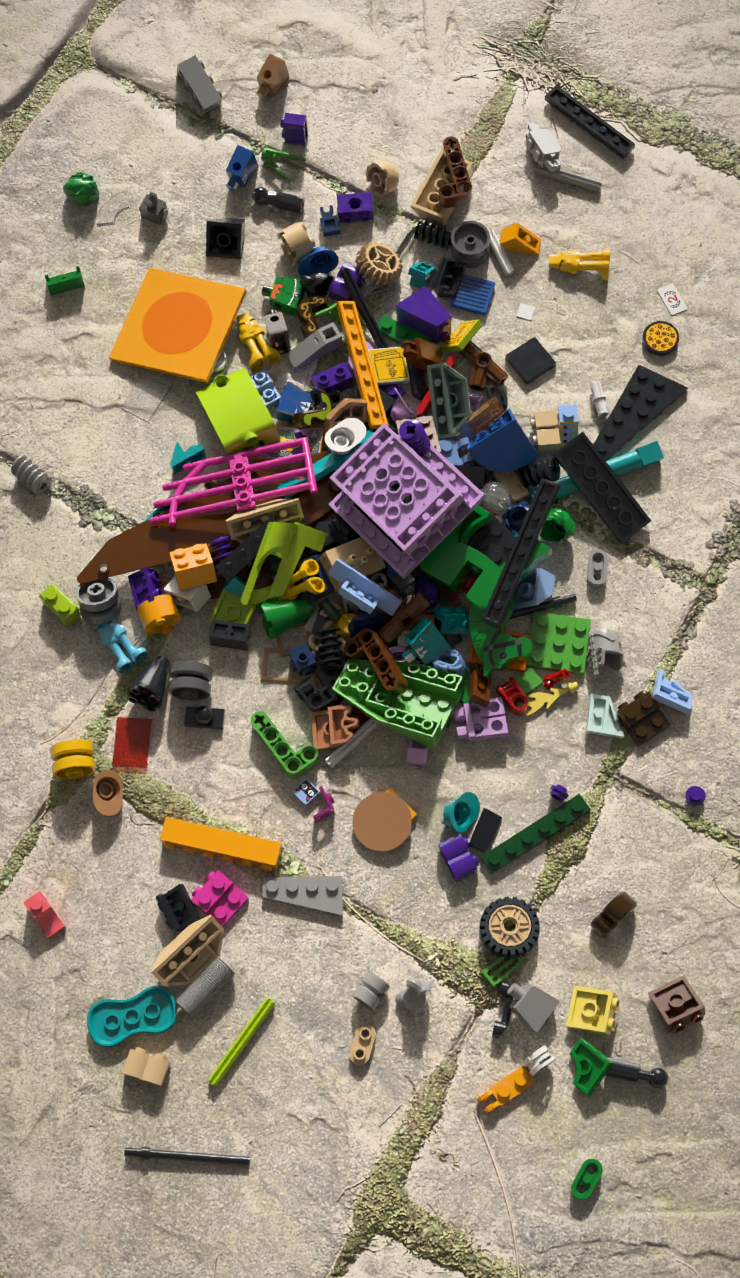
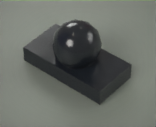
M205 705L200 707L186 706L184 726L223 729L225 709L209 708Z

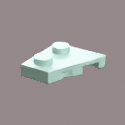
M591 693L589 696L585 733L622 739L624 732L620 729L619 719L613 710L611 698Z

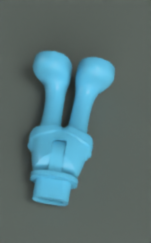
M115 620L96 624V630L101 637L100 641L105 647H109L118 659L116 670L120 674L133 670L134 665L125 656L118 642L127 650L136 665H140L147 658L148 651L146 648L140 647L136 649L127 638V630L123 625L118 624Z

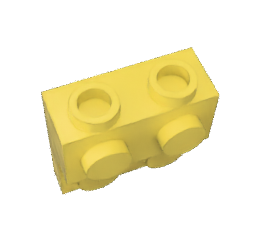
M574 986L566 1026L594 1034L610 1036V1032L614 1031L616 1027V1020L613 1019L614 1011L619 1010L620 1000L611 991Z

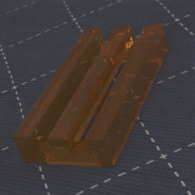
M493 397L474 411L467 422L473 428L472 431L478 434L503 415L505 411L498 399ZM496 409L499 410L486 421H484L482 424H480L478 427L476 426V424H478L484 418L488 417Z

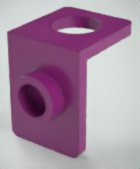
M322 786L319 787V790L329 808L313 816L315 823L335 813L332 805L335 803L330 793L326 794Z

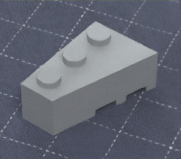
M196 55L177 64L176 78L183 80L186 85L184 89L186 92L189 91L191 93L192 100L204 115L221 106L223 97L220 90L215 89L211 75L206 74L202 60H198Z

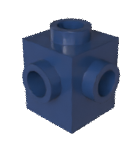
M306 643L289 650V656L292 660L289 664L293 672L297 671L299 676H307L315 671L318 658L314 650L310 652Z

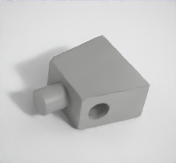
M514 983L507 991L514 998L509 1006L510 1009L529 1031L538 1033L560 1002L558 999L530 984H525L523 988H520Z

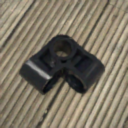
M309 676L294 686L297 695L304 701L311 712L328 710V707H333L344 700V698L332 690L336 683L335 680L329 681L319 689L314 680ZM315 701L322 702L320 706H313Z

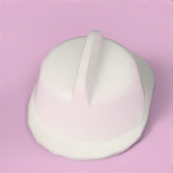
M345 419L326 433L325 443L330 448L332 454H347L365 438L366 427L359 419Z

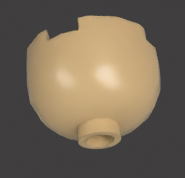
M380 160L373 162L367 167L366 180L374 188L371 190L372 193L377 197H383L393 193L398 187L399 172L391 162Z

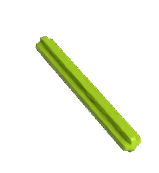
M265 998L208 1078V1082L211 1085L217 1087L275 1006L273 1000Z

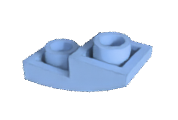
M264 369L251 375L250 378L267 409L277 405L280 395L266 370Z

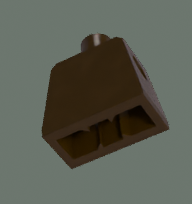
M276 310L268 311L264 318L271 348L279 351L280 355L286 354L291 351L283 314ZM281 334L282 337L277 340L275 335Z

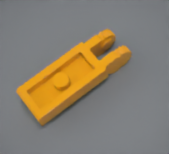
M523 1065L490 1087L488 1091L477 1098V1101L479 1103L483 1102L493 1094L496 1102L484 1109V1112L488 1114L534 1085L535 1081Z

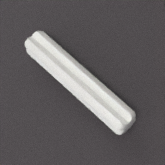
M491 229L489 230L490 247L506 276L512 275L514 268L503 247L500 245L494 230Z

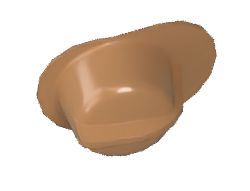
M112 770L99 772L93 782V805L102 815L113 816L122 807L123 781L120 775Z

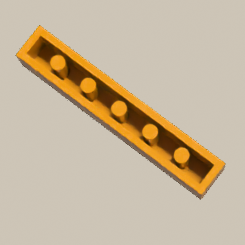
M169 817L165 818L160 836L161 843L167 849L175 850V848H181L183 852L189 854L199 852L207 858L221 857L222 861L232 863L233 860L239 861L243 866L252 867V865H256L265 871L277 870L283 848L281 842Z

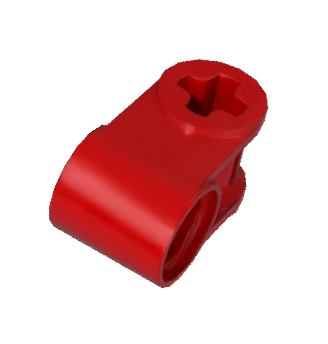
M510 677L509 681L503 685L495 687L499 697H502V700L514 715L521 716L526 713L528 699L513 677ZM522 702L524 706L517 708L514 703Z

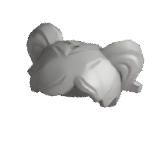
M410 978L406 982L407 988L396 995L395 1001L399 1007L405 1009L406 1014L411 1011L418 1015L426 1003V993L431 991L432 984L427 979L418 980L417 978Z

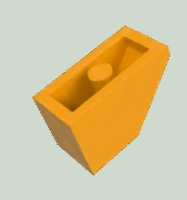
M519 223L502 229L500 245L511 253L539 255L541 239Z

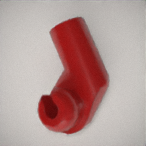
M563 669L545 676L543 687L545 689L553 688L554 684L569 678L570 672L567 669Z

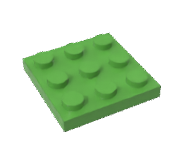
M534 611L530 638L534 646V653L527 659L526 667L555 672L567 669L570 674L584 676L591 619Z

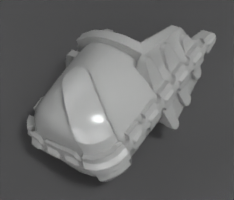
M603 627L589 632L588 644L591 655L587 661L594 676L599 675L600 667L610 666L615 671H619L625 665L619 635L614 630Z

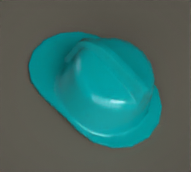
M472 792L463 793L457 800L445 806L444 818L441 823L458 833L465 832L479 816L480 802L478 797Z

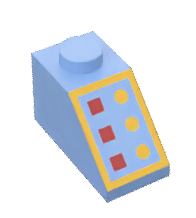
M577 405L558 406L557 419L561 442L560 448L578 435Z

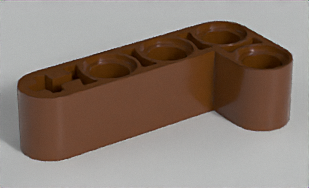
M450 136L443 141V156L451 180L450 184H445L439 188V204L443 208L464 205L472 199V185L457 138Z
M365 628L345 643L344 653L347 656L357 660H364L368 657L385 689L397 695L406 692L408 688L407 680L379 633Z

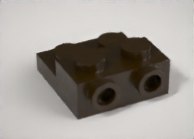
M643 691L639 692L633 697L634 701L629 704L627 701L618 706L616 713L619 722L638 747L671 725L661 712L660 705L656 700L652 699L649 691L645 694Z

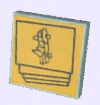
M402 347L368 350L377 385L408 383L410 381Z

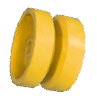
M77 739L62 741L52 745L50 756L52 761H55L52 764L53 776L58 779H78L95 773V760L91 758L94 755L93 743L88 740Z

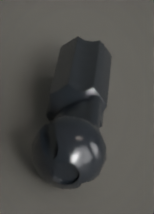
M258 187L252 192V198L257 204H267L296 213L303 211L304 197L269 191L263 187Z
M406 358L411 394L417 400H422L429 390L424 371L408 365Z
M609 1058L613 1065L605 1076L631 1082H637L639 1079L648 1080L655 1088H662L668 1082V1074L662 1068L646 1071L642 1070L639 1064Z

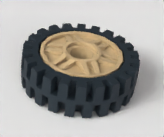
M508 896L504 897V899L499 898L486 907L481 916L479 929L482 942H484L485 947L492 954H497L498 957H506V959L513 957L516 959L521 955H526L528 951L530 952L539 937L540 924L536 911L532 909L529 903L526 904L523 899L518 900L517 897L509 898ZM512 924L515 930L511 932L506 931L504 926Z

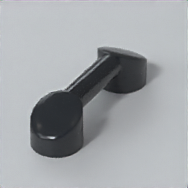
M502 980L499 997H504L505 1003L501 1022L495 1021L492 1033L494 1038L502 1036L509 1026L512 1011L509 1006L514 1000L507 993L511 984Z

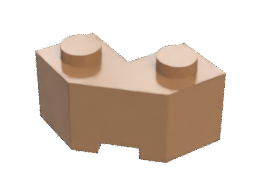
M343 399L325 416L324 435L345 419L355 418L360 421H366L367 402L363 399Z

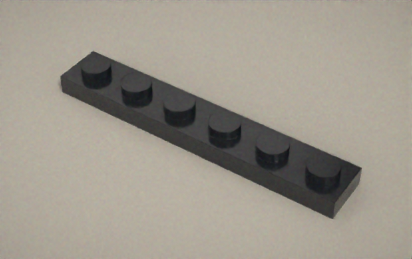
M557 85L545 95V101L624 159L635 148L634 142Z

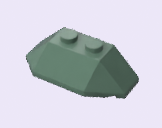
M446 363L427 365L433 420L438 439L455 437L472 416L467 378Z

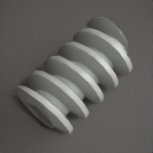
M24 454L20 455L12 464V475L16 476L34 494L42 493L52 483V478L47 477V473H42V469L37 468L35 463L32 464V460L27 459V456Z

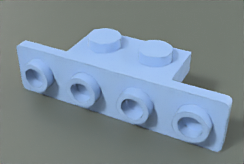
M340 559L335 561L328 572L330 576L343 584L338 593L344 599L351 601L362 611H366L369 614L377 606L393 616L402 602L399 598Z

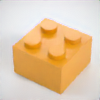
M206 543L169 552L180 591L217 582L213 561Z

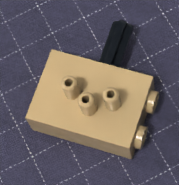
M333 520L328 524L339 546L325 551L318 559L336 592L340 590L343 584L330 576L328 572L337 559H340L367 578L382 572L386 568L384 559L362 537L349 542L338 520Z

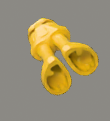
M604 249L601 252L580 253L579 250L563 253L558 252V255L550 254L549 268H557V271H559L560 267L561 271L577 274L578 271H597L600 273L602 280L608 281L611 249ZM591 260L600 261V262H581V261H591Z
M248 312L238 315L236 320L240 333L239 338L243 344L248 346L251 352L250 370L257 372L265 365V360L254 341H257L261 346L267 363L269 365L277 364L282 357L279 351L271 348L266 342L263 327Z
M313 559L304 561L300 570L292 575L284 594L268 601L295 600L297 595L304 591H309L313 594L322 593L325 590V583L319 577H311L303 583L294 586L298 580L317 574L319 572L318 563Z

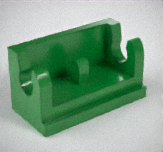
M76 266L77 271L49 278L48 274L44 275L50 295L85 287L80 267Z

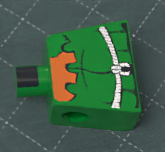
M277 277L274 286H263L262 295L270 297V305L273 309L294 317L298 316L297 307L305 294V287L300 285L299 278Z

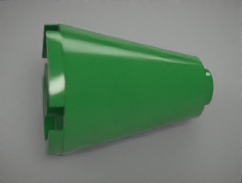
M306 599L259 603V612L263 617L262 623L270 639L309 619L311 613L314 612L311 602H307Z

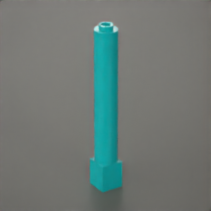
M655 441L606 462L615 474L620 476L658 463L664 459L658 441ZM568 475L554 482L561 486L555 500L580 491ZM538 487L532 489V493H530L531 501L533 500Z

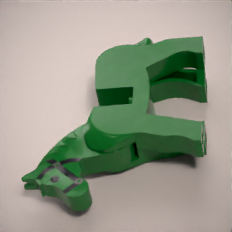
M477 506L418 566L429 579L456 595L472 571L478 576L466 597L471 603L469 626L473 645L479 659L484 664V676L488 679L493 671H503V668L510 662L530 658L534 653V646L530 639L526 637L514 639L511 635L503 633L514 611L516 592L500 628L481 620L505 563L498 567L487 556L467 546L471 536L493 519L488 511ZM539 540L537 541L520 581L528 576L538 563L550 558L553 552L549 546Z

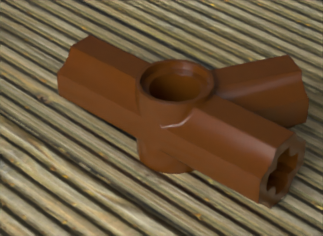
M471 340L463 350L459 351L474 366L469 382L471 389L484 391L487 379L496 387L501 386L507 380L508 374L492 360L490 354L483 352ZM484 361V362H486V363H488V364H487V365H481V364H479V363Z
M417 593L405 606L397 608L394 617L378 632L379 635L387 643L391 644L404 630L414 628L424 616L434 624V613L425 611L431 605L430 600L423 593Z

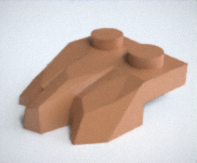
M339 705L328 707V710L311 712L313 745L317 751L335 749L353 736L348 730L359 727L360 721L357 718H348V715L352 712L351 706Z

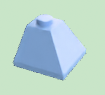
M541 568L534 569L520 581L517 587L514 610L539 605L550 597L554 592L555 576Z

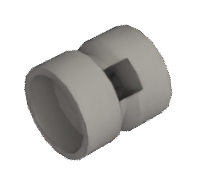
M368 972L362 981L364 985L358 986L352 996L359 1003L374 1011L380 1003L379 997H384L390 986L377 975Z

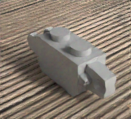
M531 122L528 124L529 132L526 133L527 149L530 150L534 160L541 168L547 167L550 172L559 171L561 168L559 160L560 145L550 130L540 129L537 123Z

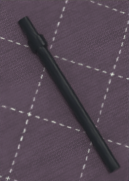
M576 595L557 596L539 605L514 610L510 619L531 614L534 611L538 612L553 607L555 609L563 607L564 604L577 601Z
M143 1146L142 1148L125 1147L124 1156L141 1157L142 1160L158 1158L250 1165V1157L154 1150L151 1147Z

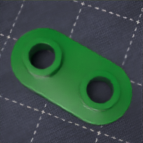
M587 1159L579 1169L571 1185V1193L576 1199L585 1200L592 1194L603 1172L602 1165L598 1160ZM589 1166L595 1168L594 1174L588 1173ZM579 1185L585 1187L584 1193L578 1192L577 1188Z

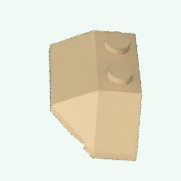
M299 498L276 499L256 505V507H252L250 510H240L226 520L231 539L242 543L271 516L277 522L299 523L304 518Z
M212 915L190 924L160 952L150 972L164 987L190 985L217 956H220L224 929Z

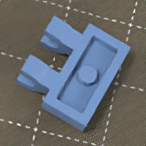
M454 437L439 441L442 455L451 464L474 466V459L471 454L464 455L460 459L458 455L460 451H467L468 437L462 438L458 442H455Z

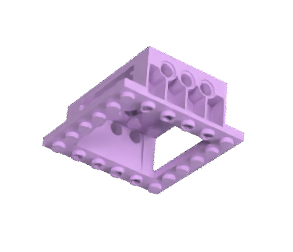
M385 423L330 477L341 489V492L329 503V506L403 579L486 498L484 493L432 445H430V449L425 455L419 456L402 440L399 434L397 435ZM393 484H400L397 491H391ZM411 495L412 501L405 504L403 502L404 498ZM358 505L403 551L401 552L355 506Z

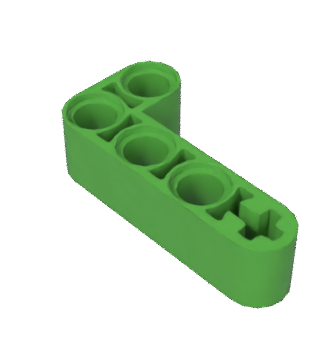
M257 711L251 716L253 730L288 777L297 779L318 764L319 755L314 746L307 745L295 753L264 712ZM260 720L261 722L264 723V727H265L264 730H263V727L261 726V724H260V723H257V721ZM270 734L276 735V738L272 741L266 739ZM281 749L288 751L284 756H280L277 753ZM308 753L315 755L311 760L305 758ZM293 764L299 766L296 771L289 770V767Z

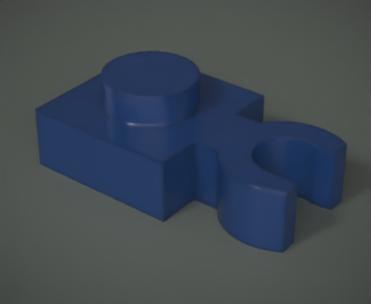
M329 205V212H324L323 207H320V215L322 217L320 218L323 237L341 234L337 215L333 216L332 205Z

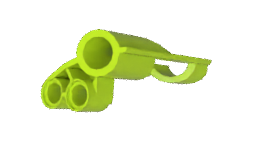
M269 522L240 600L244 606H252L266 602L274 597L282 596L305 546L321 552L328 534L297 522L294 524ZM272 554L282 558L273 584L262 589L253 590L266 557Z

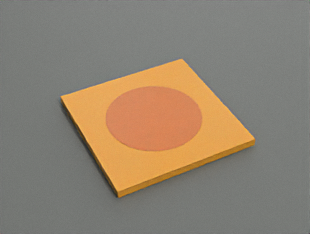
M149 268L109 355L110 361L208 383L245 298L246 289Z

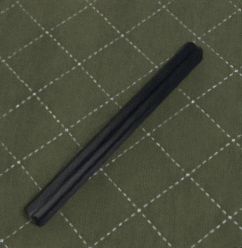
M348 267L342 269L340 275L355 301L377 348H389Z

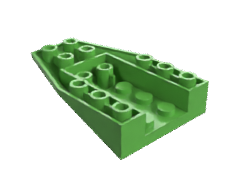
M348 659L332 688L333 692L378 723L435 750L464 691L463 676L444 672L443 670L434 669L433 667L416 662L408 664L406 660H395L408 683L406 692L397 695L384 688L369 660Z

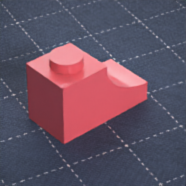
M41 891L23 902L49 939L66 928Z

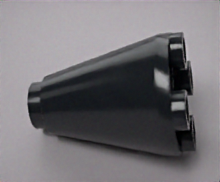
M157 656L156 659H153L128 685L127 699L131 703H138L151 712H155L157 708H160L164 702L170 661L163 656Z

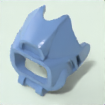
M450 649L431 661V667L434 669H442L444 672L453 670L458 675L463 676V680L466 677V663L463 656L454 649ZM441 659H447V660L454 659L455 662H454V664H448V663L442 662V661H440V660H441Z

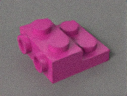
M217 870L216 873L213 871L209 873L205 879L207 883L202 888L198 886L193 891L191 901L207 916L212 915L223 928L249 900V897L237 888L223 873Z

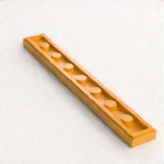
M338 301L336 307L361 399L367 402L366 418L369 429H378L383 423L389 426L355 301Z

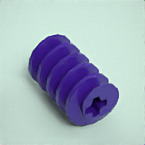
M414 419L406 420L401 424L399 435L402 440L419 456L425 455L429 451L431 444L422 424Z
M230 535L210 539L213 541L208 546L215 548L210 551V554L216 555L212 558L213 562H218L219 564L233 551L228 550L233 544L226 542L231 538ZM220 572L215 573L216 577L223 576Z

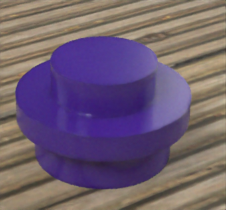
M552 785L549 794L560 802H563L569 796L567 789L562 785Z
M692 786L686 791L685 797L689 804L698 806L704 802L706 794L701 787Z

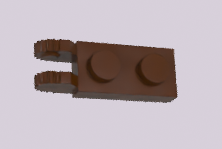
M475 662L470 670L469 700L486 708L490 703L491 677L486 679L484 669L480 672V665Z

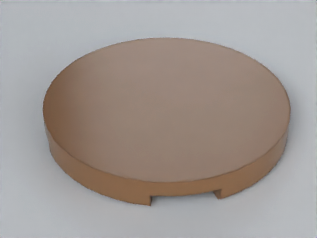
M378 792L371 794L359 803L354 812V833L357 839L370 850L376 852L394 850L403 845L411 833V812L407 804L392 793Z

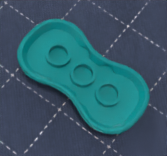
M162 986L148 987L136 996L125 1000L104 999L98 1001L90 1008L87 1015L89 1034L97 1045L113 1047L134 1034L163 1033L169 1030L176 1022V1002L172 993Z

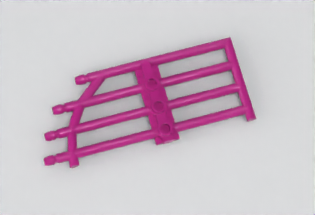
M308 437L183 465L184 471H191L183 480L162 485L163 491L177 489L173 497L153 502L154 508L170 506L169 514L152 517L149 520L150 524L154 525L169 521V526L174 527L176 526L177 519L235 506L237 511L250 510L252 507H256L255 502L310 490L311 495H316L318 490ZM302 446L303 453L251 465L248 462L249 457ZM303 460L305 462L306 468L251 480L250 472ZM226 462L230 463V469L198 476L206 467ZM304 475H307L308 483L254 494L253 487ZM232 477L233 484L183 495L187 486ZM234 491L235 499L177 512L178 504Z

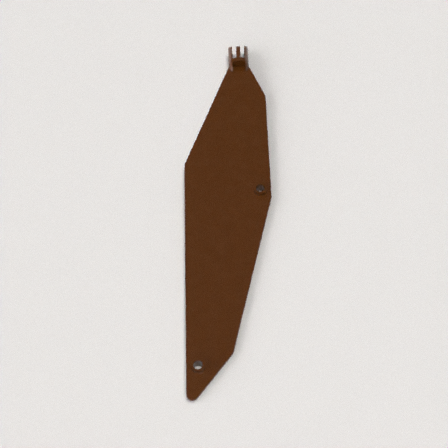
M331 450L311 454L312 463L314 464L331 454ZM303 460L250 472L251 477L256 475L258 478L306 467ZM336 470L316 481L318 490L316 495H311L310 490L298 492L288 498H299L304 516L299 522L300 524L308 526L332 510L329 503L337 495L330 491L328 481ZM232 477L209 489L233 484ZM286 480L253 487L254 494L277 490V486ZM234 491L178 504L177 512L235 499ZM280 496L255 502V504L259 505L276 499L286 498L284 496ZM235 506L177 519L176 526L174 527L169 526V521L154 525L150 524L148 519L109 539L77 576V582L84 584L141 570L145 567L149 568L170 563L169 552L180 548L193 547L196 544L206 543L210 552L215 549L208 546L213 541L210 539L229 536L226 520L239 511H237ZM170 509L156 516L159 517L161 515L169 514ZM231 538L226 541L228 543L233 544L231 547L239 546L241 544L235 540H232ZM102 567H106V568H107L106 571H101L100 569H101Z

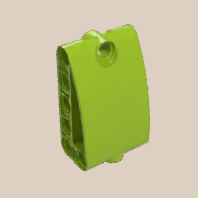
M245 368L227 376L218 375L212 383L195 390L226 455L244 451L245 447H252L260 440L267 446L280 439L277 427Z

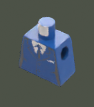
M237 145L226 169L229 181L226 184L228 189L235 191L238 185L246 187L259 166L253 151Z
M288 381L282 391L273 418L292 423V417L295 413L315 410L313 407H310L312 402L311 395Z

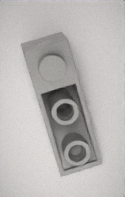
M334 322L316 330L288 352L286 356L295 370L343 347L342 336Z

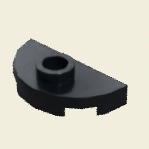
M485 386L493 419H495L507 410L508 398L504 391L495 388V386Z

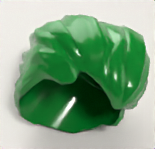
M78 172L75 175H71L70 179L63 185V192L66 197L77 205H90L100 195L97 182L94 181L92 175Z
M558 508L551 509L540 536L550 542L565 541L574 534L576 524L570 518L568 512Z

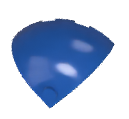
M510 408L493 419L487 430L482 428L474 436L475 442L471 441L467 447V450L479 465L494 472L517 470L526 464H533L539 456Z

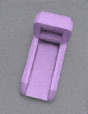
M409 738L407 763L415 765L427 764L428 747Z

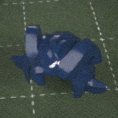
M526 501L516 505H509L506 508V512L501 516L503 525L514 535L519 533L530 507V504Z

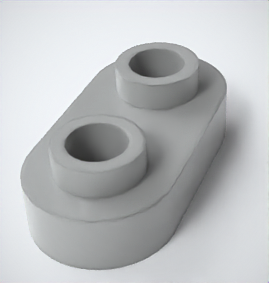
M593 550L588 558L587 579L593 587H601L607 580L608 556L603 550ZM599 559L601 562L596 563L594 560ZM598 576L600 580L597 581L594 577Z

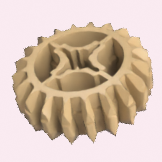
M375 241L374 243L364 244L359 249L355 262L357 263L356 268L359 269V274L364 275L363 279L367 278L369 283L374 282L375 285L380 284L383 287L384 285L394 284L400 277L403 268L402 260L399 259V254L394 253L395 249L391 250L389 245L384 246L383 242L379 244Z

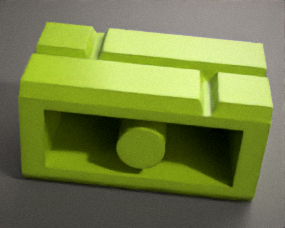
M54 584L48 586L39 595L41 602L67 628L81 617L79 608Z

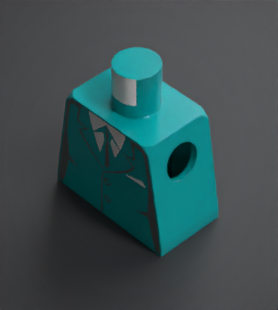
M424 616L405 637L404 641L410 648L402 654V657L408 664L416 658L422 663L427 664L449 651L451 647L435 625Z

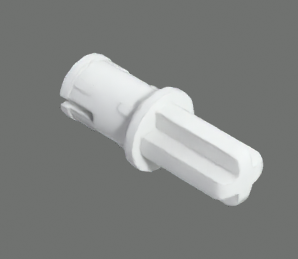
M592 381L590 384L593 395L592 402L595 403L598 417H605L609 415L605 401L607 397L603 394L600 381Z

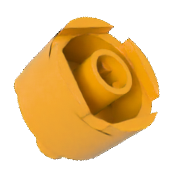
M170 595L155 596L154 601L149 603L146 600L137 608L147 636L162 633V635L169 634L173 631L172 628L182 621L176 604Z

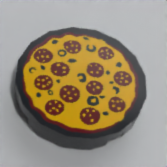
M656 321L645 328L642 342L650 353L664 356L676 349L679 342V333L672 324L666 321Z

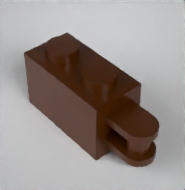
M421 338L401 342V347L404 349L403 356L407 358L408 365L427 372V365L445 363L442 348Z

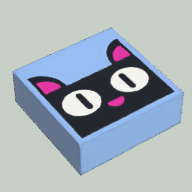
M306 778L292 793L307 806L320 794V791Z

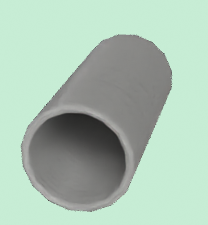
M217 956L203 970L202 974L182 992L175 1002L194 1019L236 973L226 962Z

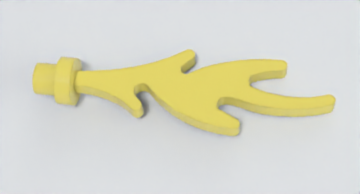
M569 682L566 684L567 687L562 689L551 688L550 691L554 695L542 692L529 694L528 698H534L535 701L528 702V707L532 709L525 716L528 717L534 714L545 703H547L546 708L549 709L554 701L567 692L570 694L575 693L574 691L579 689L577 682L572 684ZM524 704L517 706V708L523 707Z

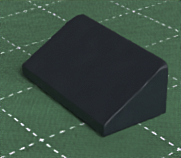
M483 808L470 839V847L487 853L502 817L489 809Z

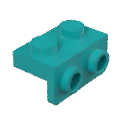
M440 606V608H432L431 612L434 613V618L441 621L440 633L471 634L469 611H467L466 607L456 606L455 608Z

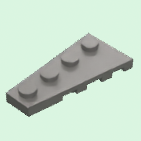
M343 876L263 877L262 897L271 901L292 904L343 917Z

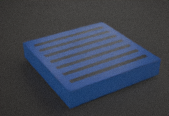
M464 274L457 295L452 299L451 307L486 315L495 288V282Z

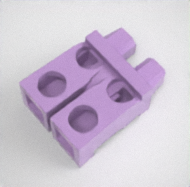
M502 697L490 699V703L486 708L473 702L470 704L465 703L464 708L454 710L455 722L466 721L467 725L457 727L458 740L469 739V743L493 738H508Z

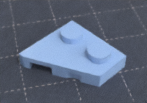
M660 669L656 674L652 699L688 714L691 710L693 696L682 689L675 680L671 683L663 676L665 672Z

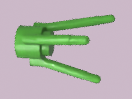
M267 147L263 149L261 154V160L265 162L264 166L271 168L288 181L291 178L272 165L278 161L279 156L306 161L305 157L275 151Z
M337 302L327 309L313 314L316 318L326 313L330 320H335V325L341 322L336 307Z

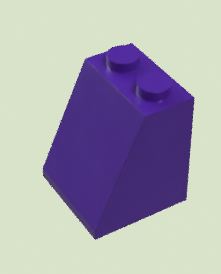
M426 286L396 305V320L430 337L431 342L438 344L450 337L452 317Z

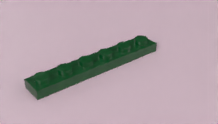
M579 793L482 855L481 860L492 875L586 815L591 809Z

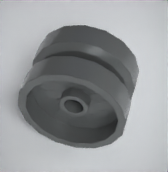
M464 221L458 224L451 235L452 258L459 259L457 264H464L467 268L478 267L487 260L490 252V233L488 229L476 221Z
M111 578L80 584L76 590V599L81 616L91 624L108 623L114 620L122 610L117 584Z
M194 661L173 663L170 666V677L172 680L169 681L168 693L173 697L184 700L208 699L211 696V684L208 682L212 680V667Z

